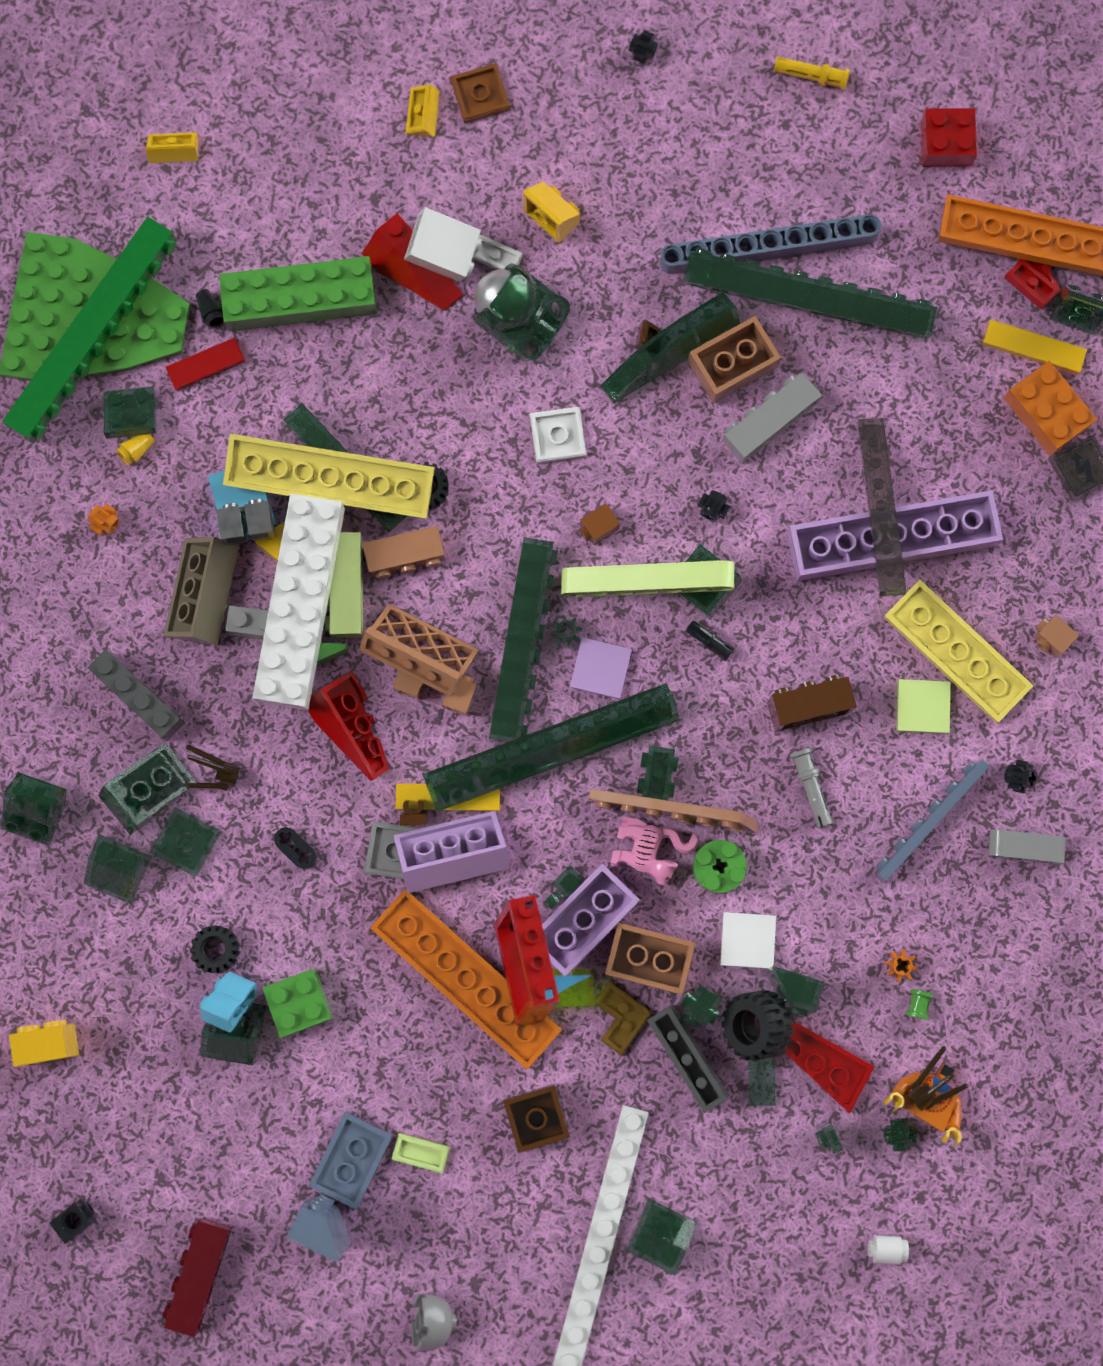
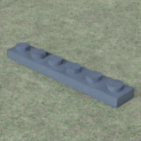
M983 759L976 763L971 761L962 770L964 777L959 782L954 780L945 789L947 793L942 801L936 799L927 809L930 812L925 820L919 818L910 828L913 833L906 840L902 837L893 847L896 852L889 859L885 856L875 868L879 871L874 876L882 883L886 882L990 765Z

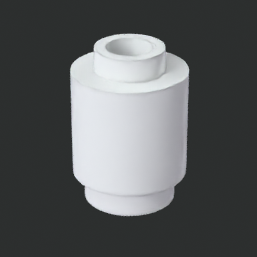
M874 1235L873 1241L869 1240L868 1256L873 1257L874 1263L900 1265L901 1262L908 1261V1240H902L901 1237Z

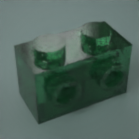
M649 745L648 751L642 752L640 767L645 768L644 778L638 779L637 793H640L641 797L667 801L668 798H673L675 783L671 782L672 772L677 773L679 757H674L675 749Z
M696 984L692 992L686 991L679 1002V1005L682 1006L680 1012L684 1014L682 1019L698 1028L699 1024L704 1027L707 1024L712 1025L720 1014L717 1008L722 998L700 984Z

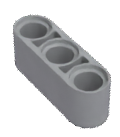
M992 829L990 830L988 856L1064 864L1066 837Z

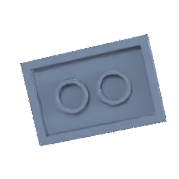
M345 1111L309 1186L357 1210L393 1134Z

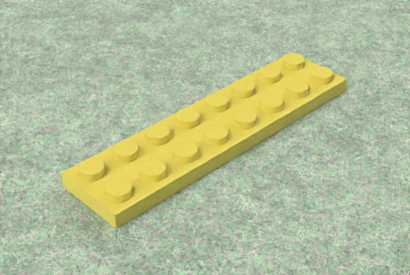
M230 434L223 485L290 496L291 493L341 501L343 505L426 519L435 467Z

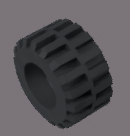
M769 990L743 993L733 997L732 1001H729L726 1005L728 1010L723 1011L724 1021L721 1022V1027L725 1030L723 1037L724 1039L727 1038L729 1049L733 1048V1053L737 1057L741 1056L746 1061H757L784 1053L787 1050L786 1046L792 1042L790 1035H794V1029L792 1028L794 1018L790 1017L789 1013L792 1011L789 1006H785L786 1001L783 998H778L777 993L769 992ZM755 1017L758 1018L760 1023V1034L755 1026Z

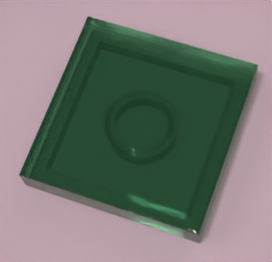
M175 807L150 853L197 878L222 831Z

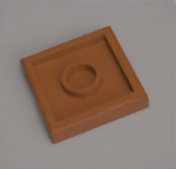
M497 63L450 76L464 123L511 110Z

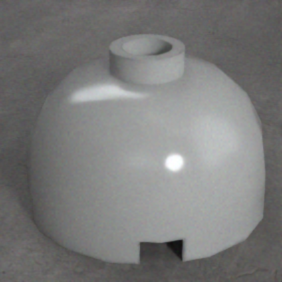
M417 1294L413 1308L418 1307V1311L416 1312L415 1322L412 1321L411 1323L413 1346L417 1347V1351L436 1350L448 1341L451 1331H455L456 1315L451 1313V1308L446 1300L439 1296Z

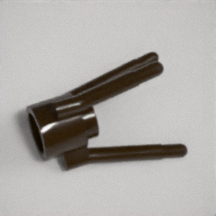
M186 745L187 750L205 758L187 755V759L217 770L215 779L220 781L219 783H188V788H210L227 791L228 786L235 787L240 767L225 762L191 745Z
M945 1046L940 1048L918 1079L909 1086L912 1091L907 1095L921 1112L925 1108L931 1109L934 1105L969 1087L965 1083L936 1097L935 1092L955 1077L954 1073H950L931 1088L927 1083L921 1086L922 1082L946 1051Z

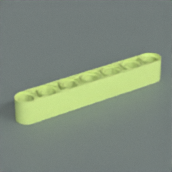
M734 562L569 567L563 568L561 574V595L570 597V594H576V597L714 592L734 589Z

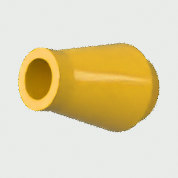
M144 431L142 434L119 444L120 447L116 452L127 466H130L132 463L136 464L150 446L155 443V440L147 431Z

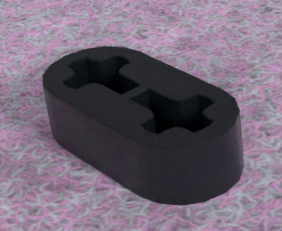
M284 827L276 832L274 836L275 845L297 867L310 869L315 865L317 861L315 850L296 831ZM283 833L286 835L291 833L293 835L290 838L295 844L293 848L288 844L281 845L283 839L280 836ZM298 848L304 853L310 851V863L302 862L300 864L299 860L301 857L295 851Z

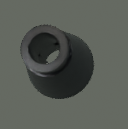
M203 289L197 292L196 299L202 322L209 328H215L223 324L222 307L210 291Z

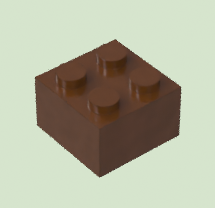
M555 1083L503 1099L518 1153L570 1138Z

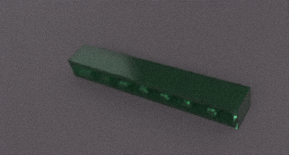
M523 537L489 734V741L520 746L521 740L526 741L528 725H524L525 715L531 714L533 700L528 699L529 691L535 690L537 675L533 674L534 664L539 665L541 650L537 649L538 639L543 640L546 625L541 624L542 615L548 614L550 600L545 599L546 591L552 590L554 575H550L551 565H556L558 550H554V542Z

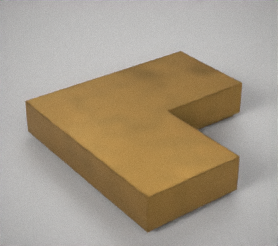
M609 981L594 1002L615 1018L600 1041L622 1056L652 1012Z

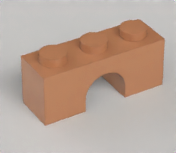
M399 671L393 689L395 692L419 700L422 690L428 685ZM464 675L453 695L450 697L445 694L442 707L468 716L477 691V684L473 683L474 679Z

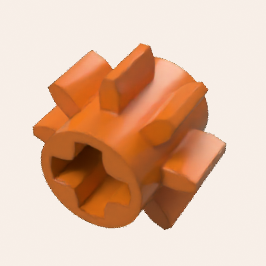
M107 503L104 504L103 508L96 505L91 510L87 519L88 522L92 523L89 528L101 537L105 532L111 535L120 523V519L116 517L118 511Z
M901 949L899 956L893 951L890 952L892 959L883 962L890 969L886 975H896V982H900L902 976L911 980L912 977L909 973L912 970H918V967L913 966L912 963L915 956H905V949ZM897 960L906 962L903 966L905 971L896 970L895 967L898 966Z

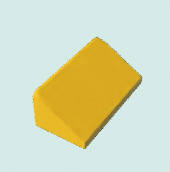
M432 84L411 87L405 134L435 137L440 91Z
M198 133L149 134L146 145L149 163L198 161Z

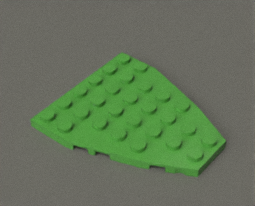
M26 232L0 363V377L31 381L117 260L116 258L75 238ZM151 278L145 293L142 296H138L134 301L130 314L126 317L124 316L120 321L116 334L109 337L104 344L105 347L99 357H95L91 362L90 370L86 376L95 374L99 376L128 371L137 368L136 366L148 362L154 363L167 356L173 357L182 354L190 304Z

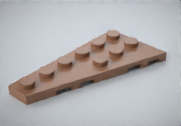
M590 789L589 799L596 802V807L611 810L612 806L621 807V811L636 813L639 810L646 812V815L661 817V815L671 816V819L678 820L677 822L693 825V821H696V823L703 824L702 826L718 829V826H722L734 832L743 833L744 830L758 832L759 822L743 812Z

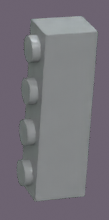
M803 373L797 377L794 375L789 377L782 384L783 388L780 391L769 393L763 399L764 403L760 407H752L744 414L745 419L738 424L733 422L725 429L724 432L726 434L724 435L723 442L742 464L819 403L822 394Z

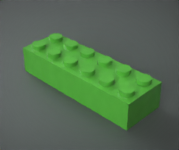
M369 256L219 274L223 319L228 331L377 314L373 272Z

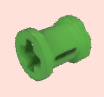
M911 989L910 1007L905 1012V1015L929 1020L927 1013L930 1000L934 998V994Z

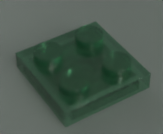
M154 386L104 391V435L106 439L156 433V391Z

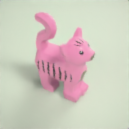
M623 816L617 839L624 841L626 838L634 840L633 850L613 851L610 863L616 867L623 863L638 872L651 874L657 884L664 886L672 878L675 869H678L679 866L668 859L656 858L662 840L670 838L674 848L681 853H690L698 847L699 837L693 834L690 841L684 843L679 832L671 827L647 825L639 819Z

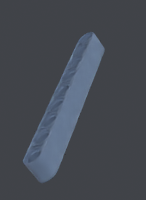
M868 214L670 244L664 247L661 252L660 267L665 273L676 274L867 245L877 239L881 230V221L877 216ZM863 227H871L874 230V232L867 233L864 231ZM845 230L850 236L843 237L838 231ZM821 234L825 240H817L814 235ZM797 238L800 241V243L793 244L789 241V239ZM771 241L776 247L768 248L764 243ZM747 245L751 248V251L744 252L740 249V246ZM723 249L727 252V254L721 256L718 255L715 252V250ZM697 252L702 255V258L694 259L690 254ZM673 256L678 261L675 263H669L666 261L665 258Z

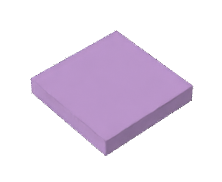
M582 637L570 688L620 700L632 649Z

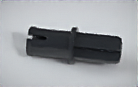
M692 621L686 628L687 633L705 645L704 649H709L723 659V661H726L735 649L716 635L717 632L712 634L696 621Z

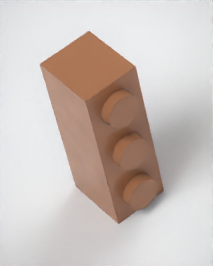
M438 526L362 543L370 576H376V579L388 578L391 576V572L400 570L401 573H410L415 571L417 566L436 567L441 565V561L446 560Z

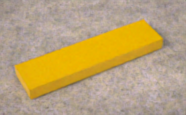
M991 319L982 342L984 346L1042 364L1050 360L1055 368L1077 375L1081 372L1087 352L1085 348Z
M396 783V810H404L403 803L405 800L409 801L410 809L416 810L418 808V800L422 799L424 803L422 810L500 811V785Z

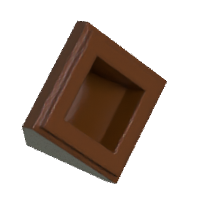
M643 320L639 325L635 349L657 353L661 329L651 322Z

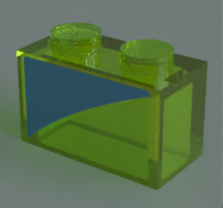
M553 969L560 999L555 1007L594 1006V974H588V969H573L572 974H568L565 977L558 969ZM552 990L545 991V999L554 998Z

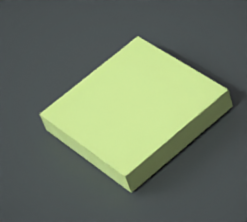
M899 679L897 681L896 731L949 734L951 682Z

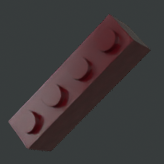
M201 1218L197 1223L192 1224L188 1234V1239H191L188 1250L184 1249L179 1263L183 1268L180 1277H175L171 1287V1292L174 1293L172 1302L166 1304L162 1319L166 1320L163 1328L191 1337L199 1334L233 1227L205 1218Z

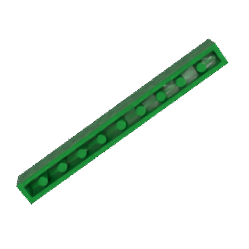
M146 217L2 420L10 430L33 445L36 440H40L44 436L48 423L51 419H55L61 411V405L66 398L68 399L73 395L76 389L75 385L79 379L87 375L91 362L95 357H99L105 347L104 344L109 337L116 334L122 318L130 314L134 301L138 296H142L145 293L151 277L159 273L163 260L175 250L177 240L171 230L150 217Z

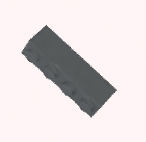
M105 649L87 667L164 740L168 741L185 723L108 650Z
M674 1004L647 1020L703 1112L706 1113L727 1100L729 1093Z

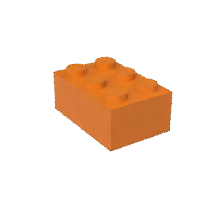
M1050 360L1009 389L1003 397L1050 457L1090 428L1097 420Z

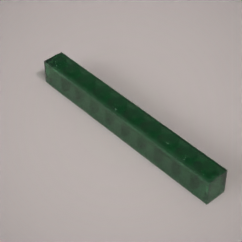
M696 248L695 251H690L688 254L682 281L684 285L917 338L927 339L931 337L937 307L931 306V301L916 299V302L906 300L907 296L897 293L887 296L882 294V290L876 288H867V291L857 289V284L843 282V285L833 283V279L823 276L813 279L808 277V273L802 271H794V274L784 272L783 267L770 265L769 268L759 266L760 262L746 259L743 263L735 261V257L732 255L720 254V257L710 255L711 251Z
M665 683L424 773L422 775L435 811L439 812L678 722L680 720L676 701L668 685Z

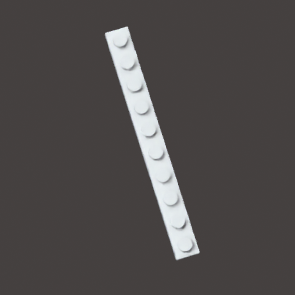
M626 1105L622 1106L553 1366L582 1365L649 1114L647 1111Z

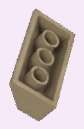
M217 537L185 538L164 637L200 644H218L222 633L223 617L227 610L228 594L232 586L233 571L238 560L239 545H224Z

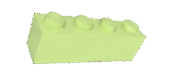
M361 532L340 533L327 605L330 606V616L325 617V629L330 631L332 638H363V537Z

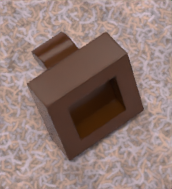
M422 799L418 800V808L416 810L409 808L408 800L404 801L403 809L405 812L400 814V826L427 824L428 811H422L424 807Z

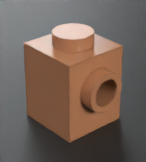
M1055 615L1050 620L1045 617L1036 626L1035 629L1038 633L1033 638L1037 640L1036 645L1043 652H1050L1057 658L1067 650L1079 635Z

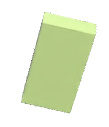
M398 1133L391 1160L443 1174L450 1146Z

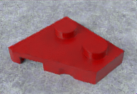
M1021 259L1004 277L1006 281L1041 310L1060 291L1057 281L1052 277V271L1047 264Z

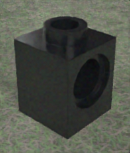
M80 1199L50 1221L49 1224L62 1242L67 1244L96 1222V1219L93 1217L95 1211L88 1202L85 1201L83 1203ZM72 1213L79 1215L81 1219L79 1227L71 1224L70 1215Z

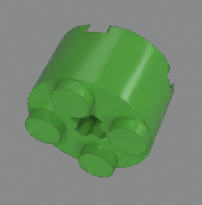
M714 840L706 843L698 850L692 863V873L696 883L704 890L714 894H724L738 887L745 878L747 869L746 859L741 849L733 842L726 840ZM716 860H719L720 864H725L726 868L722 870L723 874H720L718 870H713Z

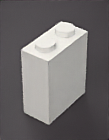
M425 207L418 214L404 260L460 282L466 276L469 277L473 270L474 262H471L473 254L477 253L482 240L479 238L481 230Z

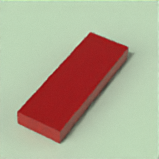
M234 337L168 365L165 368L174 389L178 391L246 361Z

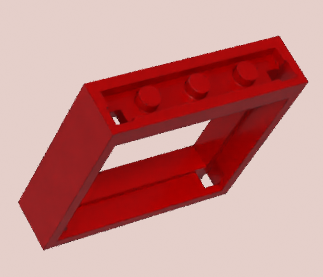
M536 895L510 899L494 923L516 1026L542 1022L560 1001ZM511 925H513V927H514V931H513V932L510 931V926H511ZM552 990L554 998L545 999V991Z

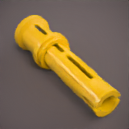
M777 56L773 72L818 81L821 86L831 85L840 87L842 91H845L850 69L833 68L827 63L826 65L823 64V66L813 65Z

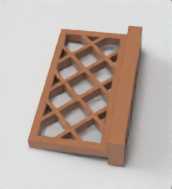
M390 604L387 605L372 627L369 626L359 648L365 654L450 697L479 652V649ZM390 614L398 618L400 622L390 623L388 615ZM410 628H417L423 634H413ZM404 629L406 635L396 636L394 630ZM387 630L389 636L381 633L380 631ZM439 639L445 645L436 646L433 640ZM426 640L429 647L419 648L416 641ZM403 642H410L412 648L403 644ZM456 651H462L468 654L469 657L459 658ZM449 652L452 658L442 659L439 653ZM425 654H433L435 660ZM455 665L458 671H456V670H454V669H452V668H450V667H448V666Z

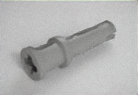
M808 748L790 754V758L794 759L798 771L797 779L803 782L817 828L833 823V820L831 819L817 777L820 771L815 767L811 755L813 750Z

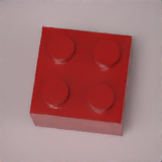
M925 108L920 120L922 167H972L977 157L975 108Z

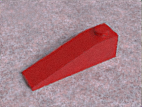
M396 213L376 230L361 254L363 257H370L371 265L378 273L392 279L400 286L411 290L419 295V297L445 311L460 299L463 293L451 278L404 260L413 230Z
M353 670L313 692L308 712L320 729L370 781H373L386 772L389 766L381 741L373 736L371 724L375 723L373 715L367 716L363 702L368 700L366 693Z

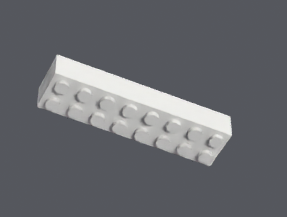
M290 493L253 692V699L258 703L309 710L345 511L341 501Z

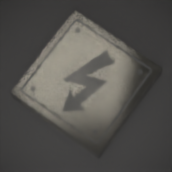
M1094 434L1047 458L1071 502L1103 487V450Z

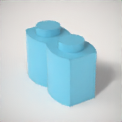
M231 972L225 974L223 978L220 977L215 983L214 991L209 996H205L201 1001L202 1021L231 1032L256 999L257 983Z

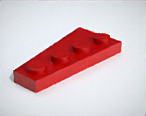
M794 1021L792 1024L794 1035H790L792 1042L786 1046L787 1050L784 1053L850 1114L875 1066Z

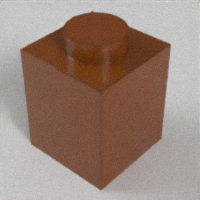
M606 503L580 519L581 528L579 531L585 541L591 540L593 545H596L620 529L619 521Z

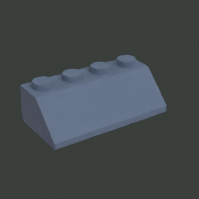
M321 1193L320 1196L314 1195L301 1206L287 1238L337 1263L348 1249L350 1240L339 1206L334 1204L335 1199Z

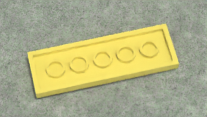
M921 580L883 617L996 724L1033 687L1021 673Z

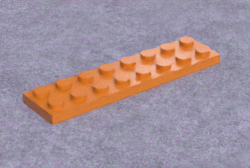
M947 194L938 242L1103 276V227Z
M406 889L400 893L370 927L373 932L526 1070L562 1031L548 1016L542 1022L516 1026L506 978L411 893H407Z

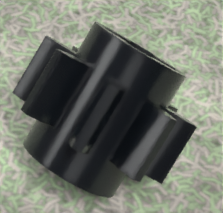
M643 30V33L641 32L640 35L634 34L628 51L633 53L632 60L643 64L644 60L653 59L658 47V42L653 39L655 34Z
M711 490L709 495L703 493L698 503V507L702 508L700 515L712 522H717L719 517L725 519L730 508L726 504L728 498L714 490Z
M1019 759L1016 760V765H1008L1004 773V780L1008 783V788L1019 793H1025L1026 788H1033L1037 781V771L1033 769L1034 766L1029 764L1028 761Z

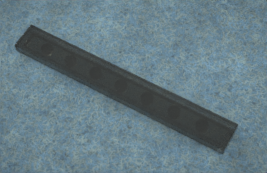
M858 419L857 426L879 596L906 595L907 588L884 419Z

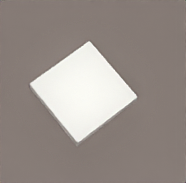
M580 407L530 413L537 464L587 457Z
M723 912L720 965L773 969L776 916Z

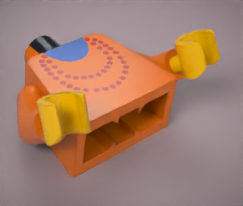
M941 1063L936 1074L932 1075L929 1073L921 1086L927 1083L931 1088L950 1073H955V1070ZM913 1072L899 1079L891 1095L884 1099V1104L886 1105L893 1101L895 1104L893 1112L902 1107L937 1130L944 1132L946 1129L947 1132L943 1135L942 1142L946 1143L949 1137L954 1140L953 1147H956L962 1139L960 1133L962 1119L961 1100L958 1094L934 1105L929 1110L925 1108L921 1112L907 1095L912 1091L909 1086L918 1079L921 1073ZM948 1082L935 1092L936 1097L954 1088L948 1085Z

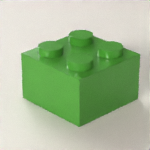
M310 969L262 987L280 1038L334 1019L316 969Z

